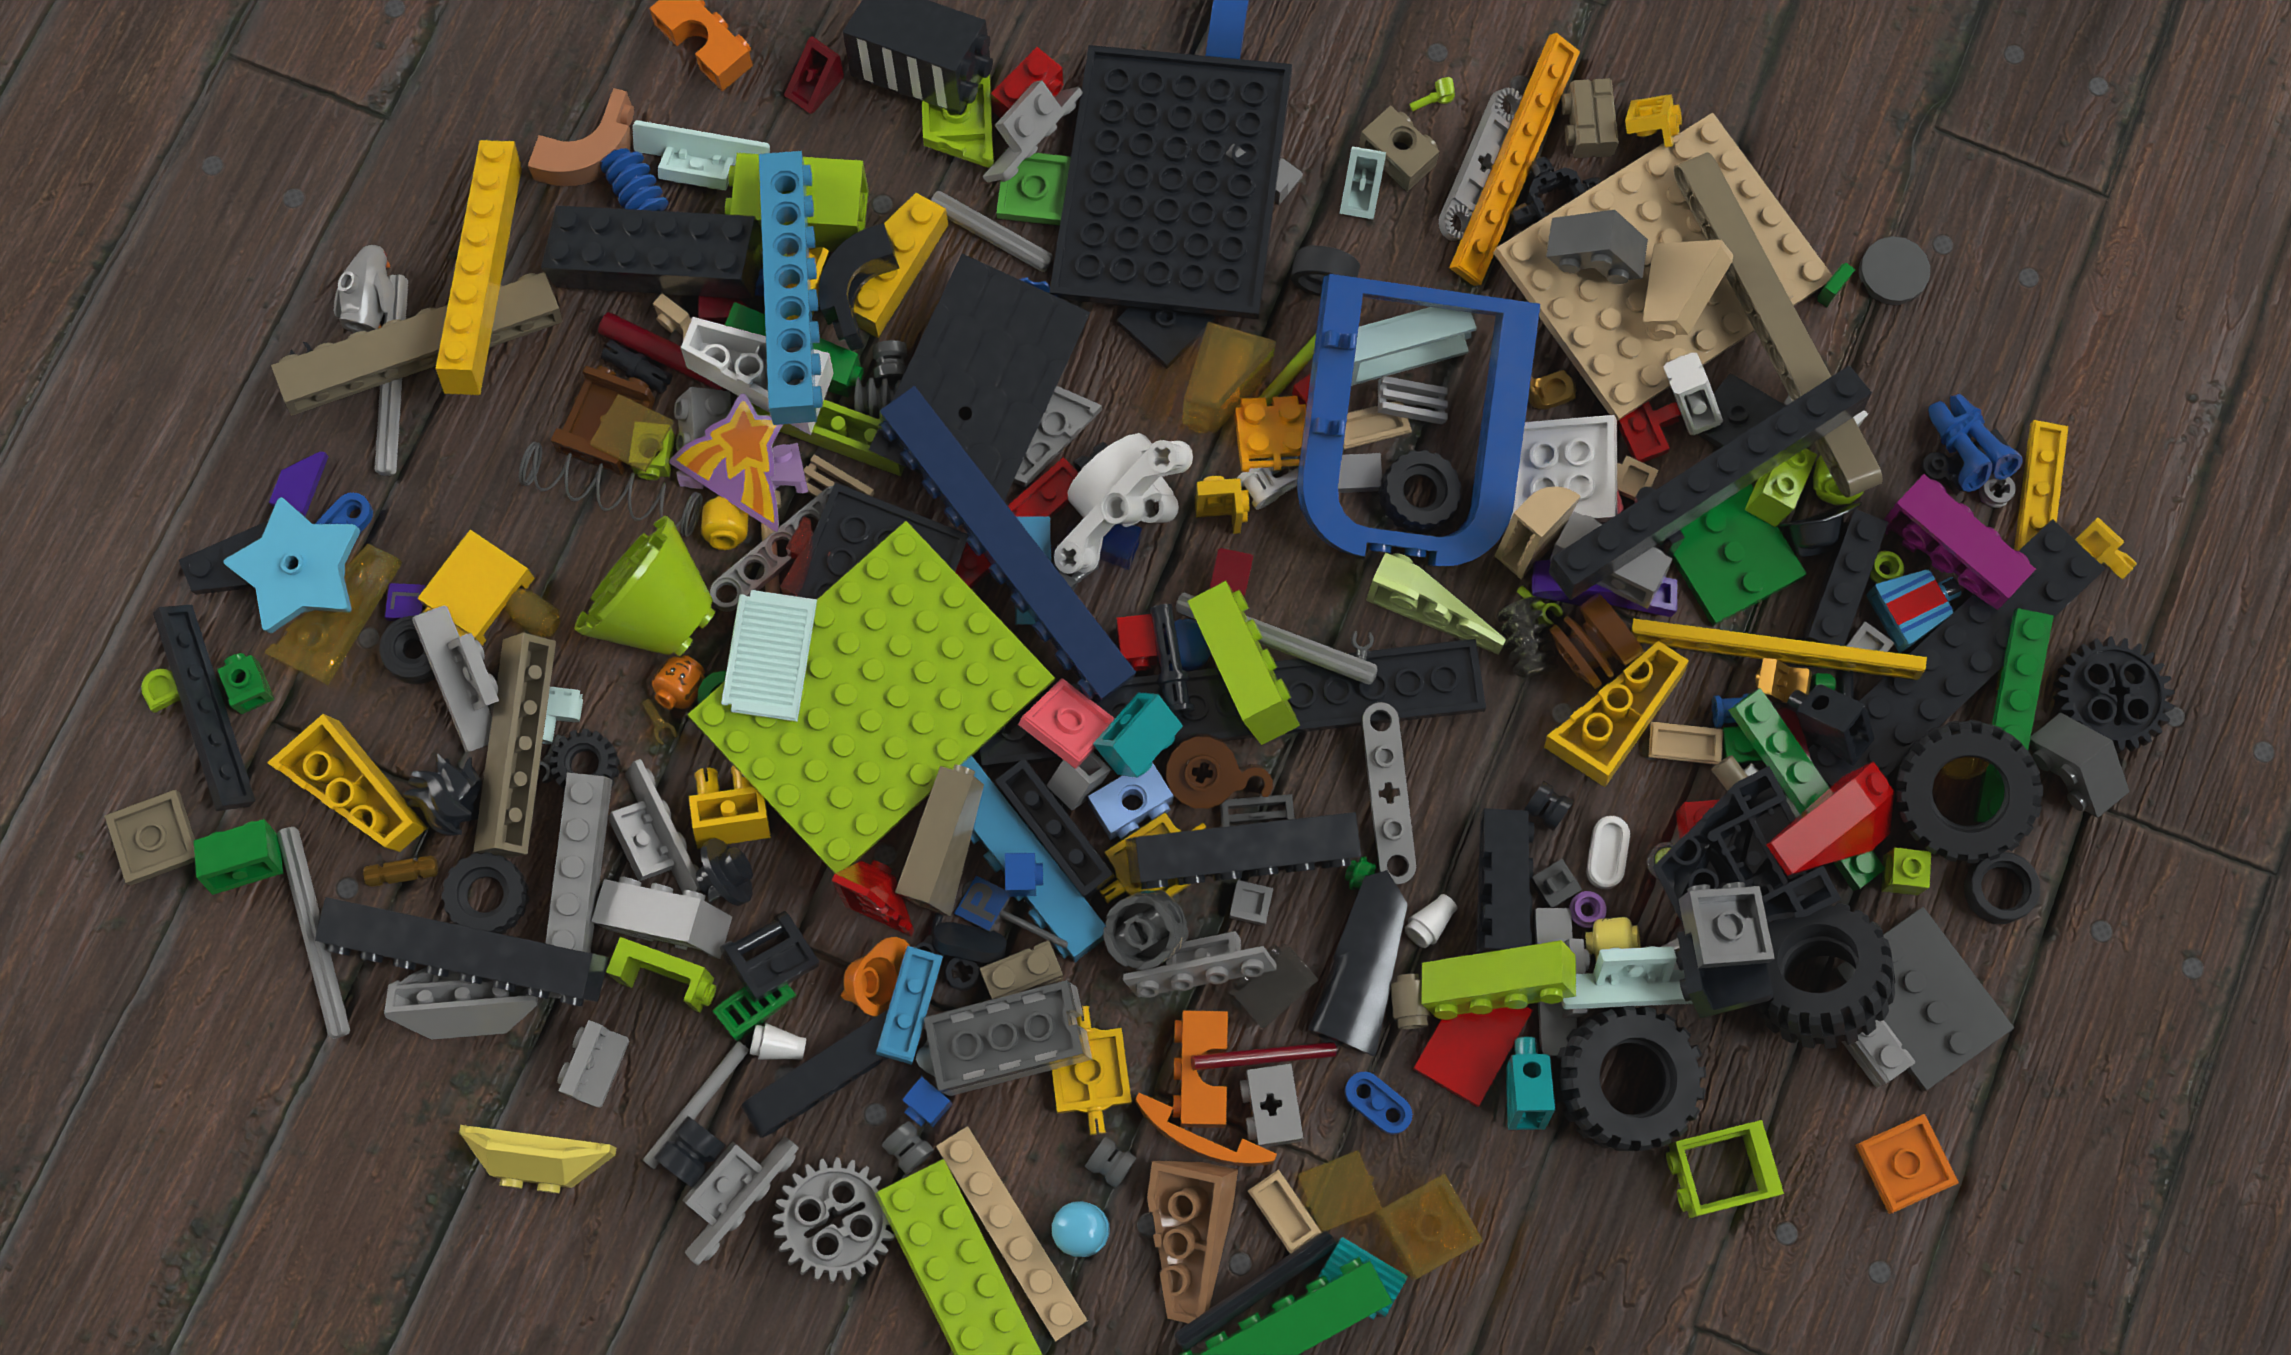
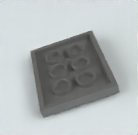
M1922 907L1887 931L1883 936L1888 939L1891 948L1896 981L1894 984V1001L1888 1005L1889 1013L1884 1021L1902 1043L1901 1048L1906 1049L1914 1059L1915 1063L1906 1070L1922 1092H1924L2014 1029V1027L1926 909ZM1845 961L1833 969L1841 982L1845 984L1853 976L1856 969Z

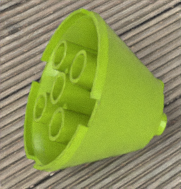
M663 516L653 524L658 529L650 536L643 533L622 555L590 597L594 603L589 609V614L582 611L575 623L574 629L579 634L664 655H670L674 652L677 656H681L690 646L692 639L689 636L698 626L704 628L715 614V610L711 606L713 599L673 520L668 516Z

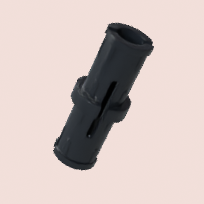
M610 340L606 344L610 351L606 348L603 349L601 353L602 360L625 371L628 378L639 379L661 394L667 390V387L663 384L670 385L673 377L671 373L647 361V356L642 353L635 354L617 344L614 340Z

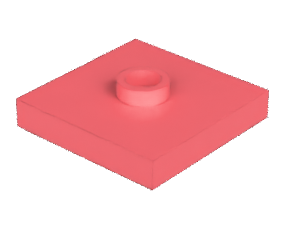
M1061 678L1022 716L1018 725L1076 769L1096 749L1093 743L1115 718Z

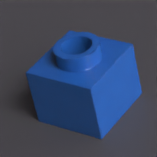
M1005 853L1006 896H1036V886L1043 885V863H1036L1035 853Z
M923 1077L917 1081L902 1099L904 1104L908 1106L904 1113L920 1127L925 1122L934 1127L952 1106L951 1101Z

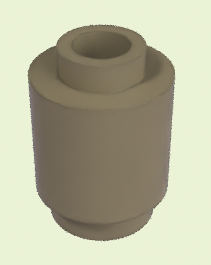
M1419 974L1397 976V982L1391 984L1390 990L1393 1018L1395 1021H1398V1029L1427 1027V1018L1431 1014L1421 1004L1422 980H1419Z

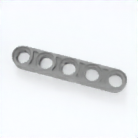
M833 486L822 491L781 525L779 531H774L713 582L710 595L716 608L725 612L737 609L740 594L750 596L751 590L759 591L807 551L813 534L803 533L799 529V524L805 517H814L819 522ZM784 539L791 543L792 551L786 557H778L773 554L772 545L777 540ZM751 562H758L765 568L764 575L758 580L748 579L744 574L745 567ZM723 585H731L736 588L737 596L734 601L723 603L716 596L718 589Z

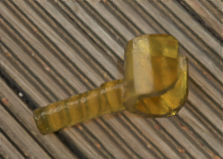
M650 699L645 700L642 705L656 728L654 732L655 739L659 744L665 746L659 737L660 732L665 728L670 729L675 738H677V731L671 724L664 722Z

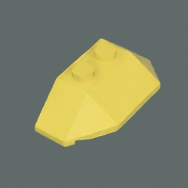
M460 1125L459 1131L488 1174L500 1179V1186L522 1189L523 1182L538 1184L537 1191L560 1194L561 1187L573 1188L613 1158L617 1149L610 1144Z

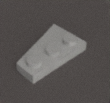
M1057 386L1013 482L1027 487L1102 411V405Z

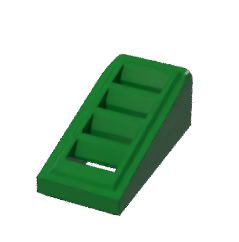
M787 984L778 989L782 994L778 999H775L772 993L765 998L770 1004L763 1008L759 1001L754 1003L745 987H743L712 1011L738 1042L753 1031L755 1025L762 1024L797 995ZM746 999L758 1012L752 1017L741 1004ZM734 1008L745 1020L740 1026L729 1013Z

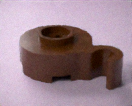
M1194 733L1187 738L1181 739L1170 749L1165 760V778L1172 794L1181 803L1192 808L1209 809L1222 804L1234 791L1244 789L1248 779L1252 776L1262 777L1259 791L1263 797H1268L1273 789L1271 775L1263 766L1249 764L1239 768L1232 750L1221 739L1210 734ZM1201 762L1208 763L1207 769L1211 770L1210 775L1204 776L1203 780L1196 779L1197 775L1192 773L1193 767H1199Z

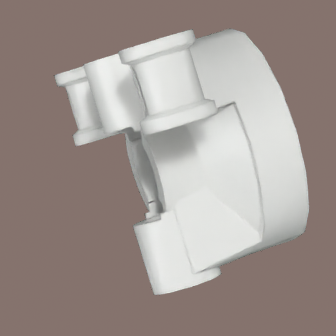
M1137 433L1112 443L1089 461L1072 481L1067 492L1068 500L1080 513L1083 520L1056 548L1054 562L1057 568L1067 574L1076 572L1087 573L1094 570L1099 563L1103 537L1115 524L1128 527L1139 521L1166 523L1173 520L1178 513V501L1171 488L1163 479V476L1183 473L1189 469L1193 460L1190 446L1178 440L1171 442L1160 440L1152 444L1145 435ZM1158 501L1159 503V512L1157 513V515L1153 507L1154 502Z

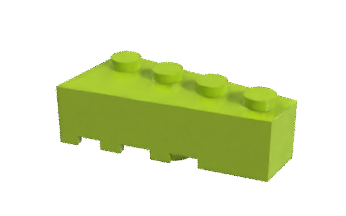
M1224 581L1188 600L1187 602L1240 717L1259 743L1263 745L1299 727L1300 724L1288 702V699L1291 698L1290 693L1283 680H1278L1273 671L1277 666L1269 650H1263L1258 641L1263 638L1254 619L1248 621L1244 613L1249 607L1241 591L1233 592L1228 583Z

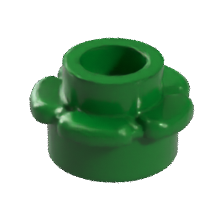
M1361 857L1359 862L1352 860L1351 865L1347 868L1345 880L1349 882V889L1352 891L1360 890L1365 876L1375 874L1376 865L1367 862V857Z

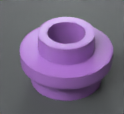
M1581 892L1570 902L1569 909L1571 910L1572 920L1582 928H1593L1596 920L1606 916V904L1602 897L1594 892ZM1584 904L1590 905L1593 908V915L1589 917L1583 915L1581 906Z

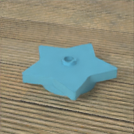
M281 497L278 498L262 538L227 557L224 560V564L256 588L262 628L271 634L303 612L313 610L350 612L352 610L344 579L345 563L360 534V529L353 524H312Z

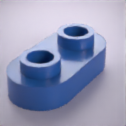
M354 492L342 495L315 524H353L360 529L361 533L372 520L373 508L363 495ZM353 510H361L357 518H350Z
M1358 1072L1351 1076L1346 1083L1345 1097L1347 1102L1382 1132L1395 1135L1403 1132L1410 1125L1412 1109L1409 1103L1376 1075L1370 1072ZM1364 1085L1369 1088L1370 1095L1368 1098L1363 1099L1357 1095L1356 1090L1358 1086ZM1387 1110H1396L1399 1114V1120L1394 1123L1389 1122L1386 1119Z

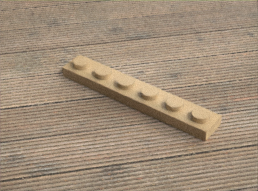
M965 1127L936 1146L1055 1342L1087 1322L1088 1320L969 1127Z

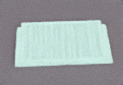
M751 590L750 596L739 595L721 701L722 705H732L731 712L798 722L817 604L816 599Z

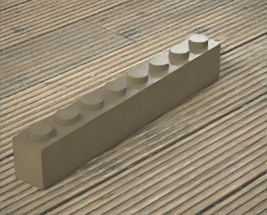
M545 272L526 274L516 282L505 286L500 285L489 348L562 323L560 309ZM448 305L437 309H423L414 317L405 320L395 319L388 321L381 328L370 332L359 331L353 333L348 339L334 344H320L311 352L302 355H288L280 359L279 363L271 365L291 416L436 366Z

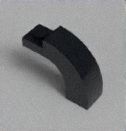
M884 223L861 230L845 240L832 253L821 274L818 291L821 312L827 324H833L838 340H845L850 351L864 347L854 313V303L859 290L870 279L900 269L891 238Z

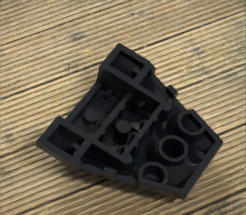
M1770 766L1736 782L1702 816L1696 825L1653 866L1682 924L1678 899L1688 892V888L1696 885L1707 884L1710 885V889H1722L1724 885L1734 882H1744L1745 887L1760 886L1767 922L1806 917L1841 900L1824 866L1787 876L1766 846L1796 819Z

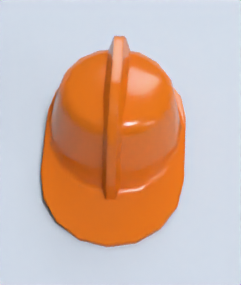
M898 937L885 938L866 956L852 962L847 967L844 975V990L841 993V997L859 1006L865 1014L870 1016H878L888 1010L906 948L910 945L904 939Z

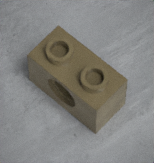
M1391 105L1361 132L1359 142L1360 148L1386 152L1383 170L1407 192L1436 166L1440 152L1437 144L1430 136L1422 135L1413 127V122L1405 113L1397 112ZM1404 143L1409 149L1399 150L1394 144Z

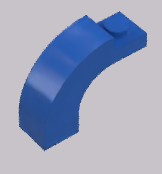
M1213 0L1205 56L1240 59L1249 0Z

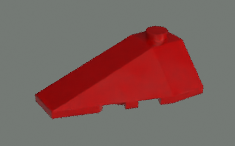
M1873 761L1840 778L1766 846L1787 876L1831 862H1838L1852 856L1866 854L1872 851L1890 834L1895 791Z
M872 860L871 865L860 861L834 874L832 882L846 908L912 937L914 928L903 897L895 893L898 883L895 876L891 874L892 869L875 860Z

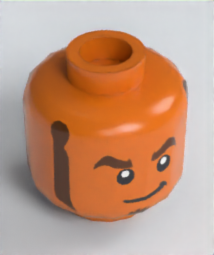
M686 655L667 659L652 679V687L656 692V701L670 710L673 707L678 709L689 708L698 698V689L705 679V670L702 665Z

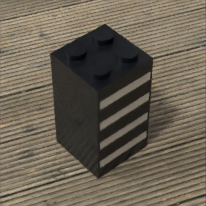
M862 0L843 30L850 75L852 77L927 102L939 108H944L959 115L963 113L968 103L972 104L974 102L979 83L982 78H987L992 70L993 59L990 58V36L987 34L986 20L929 0Z

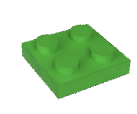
M1034 153L1031 157L1023 160L1017 167V174L1008 181H1001L996 212L997 219L1060 226L1071 157Z

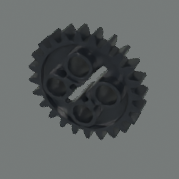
M2109 636L2104 640L2103 645L2096 638L2089 643V647L2082 644L2076 649L2077 654L2072 652L2065 658L2069 665L2064 664L2058 669V672L2064 677L2058 678L2053 684L2063 689V691L2055 694L2053 699L2063 701L2064 703L2056 711L2057 714H2068L2073 720L2111 739L2118 754L2124 750L2125 746L2130 752L2139 748V743L2145 746L2152 742L2151 736L2157 737L2163 732L2160 726L2166 725L2171 720L2164 713L2171 711L2175 706L2165 701V699L2174 695L2175 691L2164 688V684L2172 678L2171 676H2160L2158 672L2165 665L2164 663L2156 665L2151 663L2154 652L2143 656L2140 654L2142 644L2139 643L2132 649H2129L2128 639L2124 638L2116 646L2113 637ZM2109 664L2113 666L2114 672H2112ZM2124 670L2134 675L2135 684H2131L2126 680ZM2088 671L2098 675L2100 685L2093 683L2089 679ZM2128 705L2137 709L2139 719L2131 717L2128 712ZM2092 706L2101 709L2104 715L2103 720L2093 715ZM2114 717L2119 726L2114 724Z

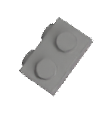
M690 387L676 400L674 415L678 419L679 434L676 439L677 451L691 441L706 436L705 430L708 427L727 418L731 411L730 391Z
M588 1020L586 1027H580L574 1038L573 1048L576 1051L571 1062H566L560 1071L558 1083L561 1086L559 1091L566 1096L601 1108L625 1054L629 1039L626 1036L608 1030L601 1024Z

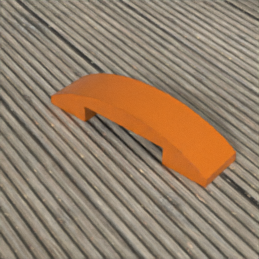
M1138 1093L1135 1103L1141 1113L1161 1134L1195 1155L1235 1166L1270 1165L1276 1158V1153L1245 1139L1241 1140L1237 1152H1234L1169 1123L1168 1120L1173 1107L1142 1093Z

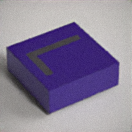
M389 583L385 611L386 620L396 621L403 617L416 616L423 613L425 606L418 600V597L426 586Z

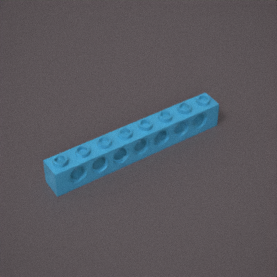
M802 151L759 154L769 411L773 425L817 422L816 408H823L821 386H815V375H821L820 354L814 353L813 343H820L818 321H812V311H818L817 290L811 289L810 280L817 279L815 258H809V248H815L814 227H808V217H814L812 195H806V186H812L811 165H804ZM784 191H793L789 194H781ZM788 221L794 222L791 225H782L783 223ZM786 253H796L795 255L790 257L784 256ZM789 284H798L794 288H785ZM792 315L799 316L795 320H786L787 317ZM793 347L801 348L797 352H787V350ZM795 379L803 380L801 383L797 385L788 384L790 381Z

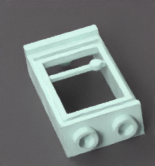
M1428 307L1360 326L1358 329L1351 386L1468 354L1469 350L1465 340L1470 339L1471 332L1476 331L1472 313Z

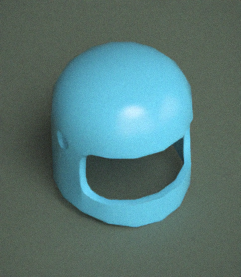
M1084 1201L1071 1202L1063 1206L1055 1214L1052 1222V1237L1056 1246L1064 1253L1073 1257H1089L1098 1253L1106 1245L1110 1235L1109 1221L1105 1213L1099 1207Z

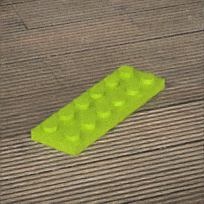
M944 1159L876 1192L875 1196L954 1355H1042Z

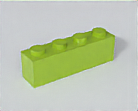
M827 400L823 401V408L819 411L817 422H815L811 435L791 424H783L779 431L898 476L902 475L905 468L896 462L869 451L870 445L878 431V424L881 423L879 419ZM766 411L765 415L771 416L770 413Z
M1562 940L1422 963L1421 1004L1439 1019H1454L1458 1014L1471 1012L1475 1014H1488L1492 1012V1009L1504 1007L1522 1009L1530 1003L1537 1002L1555 1004L1562 1002L1563 998L1576 997V955Z

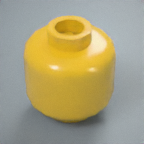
M718 496L709 500L703 506L701 534L716 549H733L747 537L749 514L730 503L726 498Z

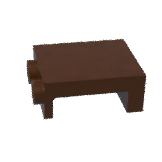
M585 366L582 371L585 380L563 430L556 428L551 442L559 453L567 456L571 453V457L599 467L600 463H603V469L623 475L630 459L635 422L646 423L655 399L649 389V385L639 379L630 377L629 380L617 377L615 372L606 367L597 366L594 369Z

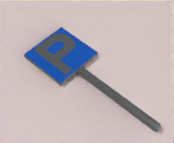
M978 876L974 878L954 913L989 932L992 931L999 917H1002L1063 948L1068 946L1067 941L1004 911L1011 897L1006 896L1004 889Z

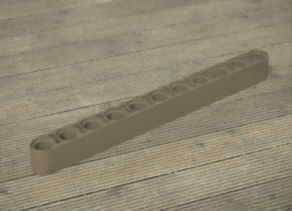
M1704 153L1674 167L1676 182L1706 239H1722L1732 252L1733 261L1725 275L1793 402L1829 379L1831 375L1716 160L1710 153ZM1851 418L1814 442L1836 485L1846 498L1882 484L1881 469L1854 418Z

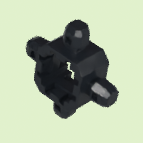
M1546 157L1535 159L1531 164V173L1534 179L1526 201L1511 211V220L1514 226L1518 228L1532 225L1533 222L1535 224L1550 214L1544 211L1541 198H1538L1540 193L1542 195L1553 191V188L1557 187L1558 190L1564 189L1566 193L1570 192L1572 201L1601 183L1602 180L1593 177L1581 182L1576 171L1566 167L1554 171V167Z

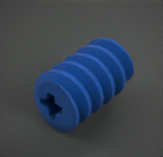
M627 148L612 151L601 161L600 168L606 174L608 183L612 185L614 194L618 196L621 207L632 210L664 211L667 208L669 202L667 198L660 197L663 193L660 186H654L656 178L654 175L649 174V165L642 163L644 156L641 152L631 153Z

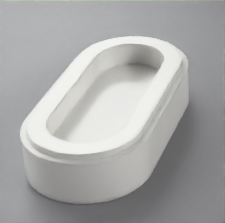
M1606 816L1600 819L1592 830L1586 874L1591 884L1600 889L1615 887L1622 880L1625 873L1630 830L1625 821L1619 817Z

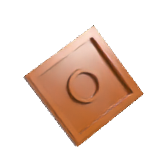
M1925 1114L1855 1145L1889 1214L1959 1183Z

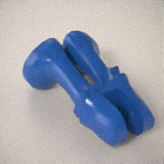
M1961 394L1950 397L1952 413L1942 401H1938L1928 407L1929 417L1940 435L1941 443L1946 445L1949 453L1957 451L1964 462L1958 477V483L1964 491L1971 492L1982 487L1988 481L1991 471L1996 479L2001 480L2012 476L2021 467L2023 459L2020 453L2010 446L2002 444L1984 426L1985 421L1981 415V409L1973 406ZM1972 436L1982 447L1986 455L1982 453L1970 440Z

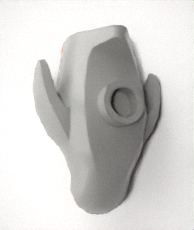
M367 245L363 247L338 280L333 311L336 317H340L341 326L353 333L359 331L370 332L381 328L380 321L383 313L389 312L394 304L395 291L386 271V268H390V264L385 251L380 246Z

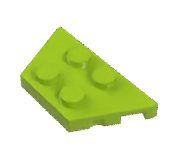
M990 74L987 78H982L974 102L972 104L968 103L961 115L922 101L924 146L991 168L994 164Z

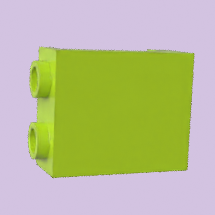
M622 937L618 941L606 971L617 983L630 988L633 987L640 968L687 984L689 987L684 997V1002L699 1013H701L704 1005L709 1006L716 992V985L713 984L714 978L705 967Z

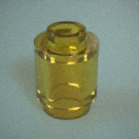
M518 589L510 596L505 606V612L509 614L510 620L531 635L549 637L556 632L561 622L559 619V609L531 590Z

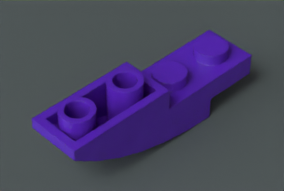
M1550 560L1535 561L1533 564L1532 596L1581 606L1595 594L1600 593L1610 605L1672 617L1677 612L1676 579L1665 577L1649 608L1646 609L1597 584L1574 599L1569 600L1549 573Z

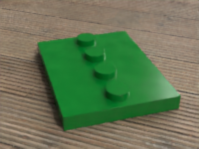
M1751 484L1680 529L1685 538L1672 556V561L1713 627L1796 583L1807 575L1779 528L1745 510L1754 489Z

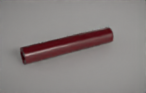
M607 312L602 318L598 328L600 335L614 340L631 350L642 353L648 358L715 390L727 391V389L688 369L680 345L611 312Z

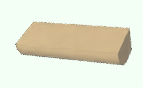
M1555 486L1546 487L1533 493L1513 513L1495 557L1522 579L1533 567L1534 562L1539 561L1557 542L1581 496L1570 489Z

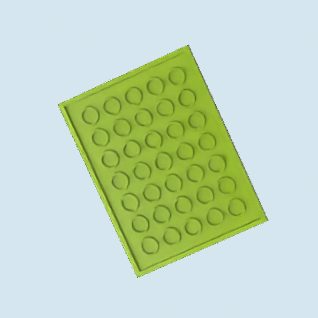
M905 521L817 599L798 722L731 712L732 705L725 706L721 704L724 683L688 714V717L835 874L853 865L930 795L940 766L953 770L954 764L963 765L1055 680V677L912 526Z

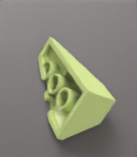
M1393 553V555L1384 554L1372 580L1366 601L1461 640L1476 639L1477 646L1499 655L1506 640L1502 635L1423 569L1412 564L1413 561L1409 557L1399 553Z

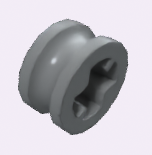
M1991 474L1988 481L1979 488V496L1985 505L1991 508H2000L2005 506L2014 496L2016 491L2015 484L2010 477L1999 480ZM1995 483L2002 486L1999 490L2004 489L2005 491L1999 498L1993 495L1995 491L1991 492L1989 489Z

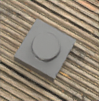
M1864 622L1846 647L1888 652L1894 642L1867 622Z
M1237 880L1229 918L1265 926L1273 888Z

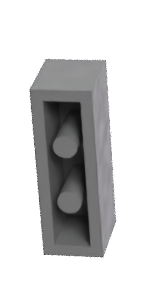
M1574 511L1554 546L1552 556L1602 524L1591 516L1581 515ZM1652 547L1598 582L1597 585L1648 609L1667 574L1672 558L1666 556L1661 550Z

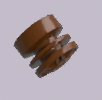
M1600 593L1595 594L1580 606L1581 613L1586 621L1582 626L1569 616L1564 618L1565 623L1572 631L1570 635L1566 636L1557 625L1549 629L1554 637L1557 651L1579 678L1589 683L1595 690L1602 685L1594 673L1595 669L1600 667L1605 675L1611 679L1614 674L1607 660L1614 657L1626 667L1645 652L1622 619Z

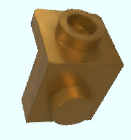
M1763 658L1762 668H1759L1756 674L1757 689L1761 688L1770 701L1787 703L1790 695L1795 690H1800L1807 695L1809 694L1812 672L1807 668L1789 667L1777 659Z

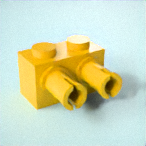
M734 765L731 767L733 790L719 792L718 771L714 768H707V782L704 777L703 768L695 772L694 777L696 779L698 795L689 796L697 849L702 848L704 842L713 838L722 840L726 844L771 838L764 797L742 776Z

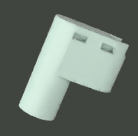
M550 687L542 744L553 743L556 720L580 722L583 694H580L579 690Z

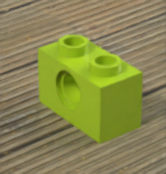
M1805 448L1760 477L1756 482L1745 510L1776 527L1794 510L1817 454Z

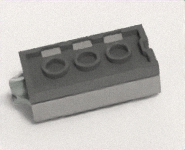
M1066 980L924 1017L928 1040L916 1054V1061L924 1071L936 1077L938 1091L953 1096L1093 1060L1087 1031L1080 1027L1076 1020L1077 1017L1083 1016L1077 987Z

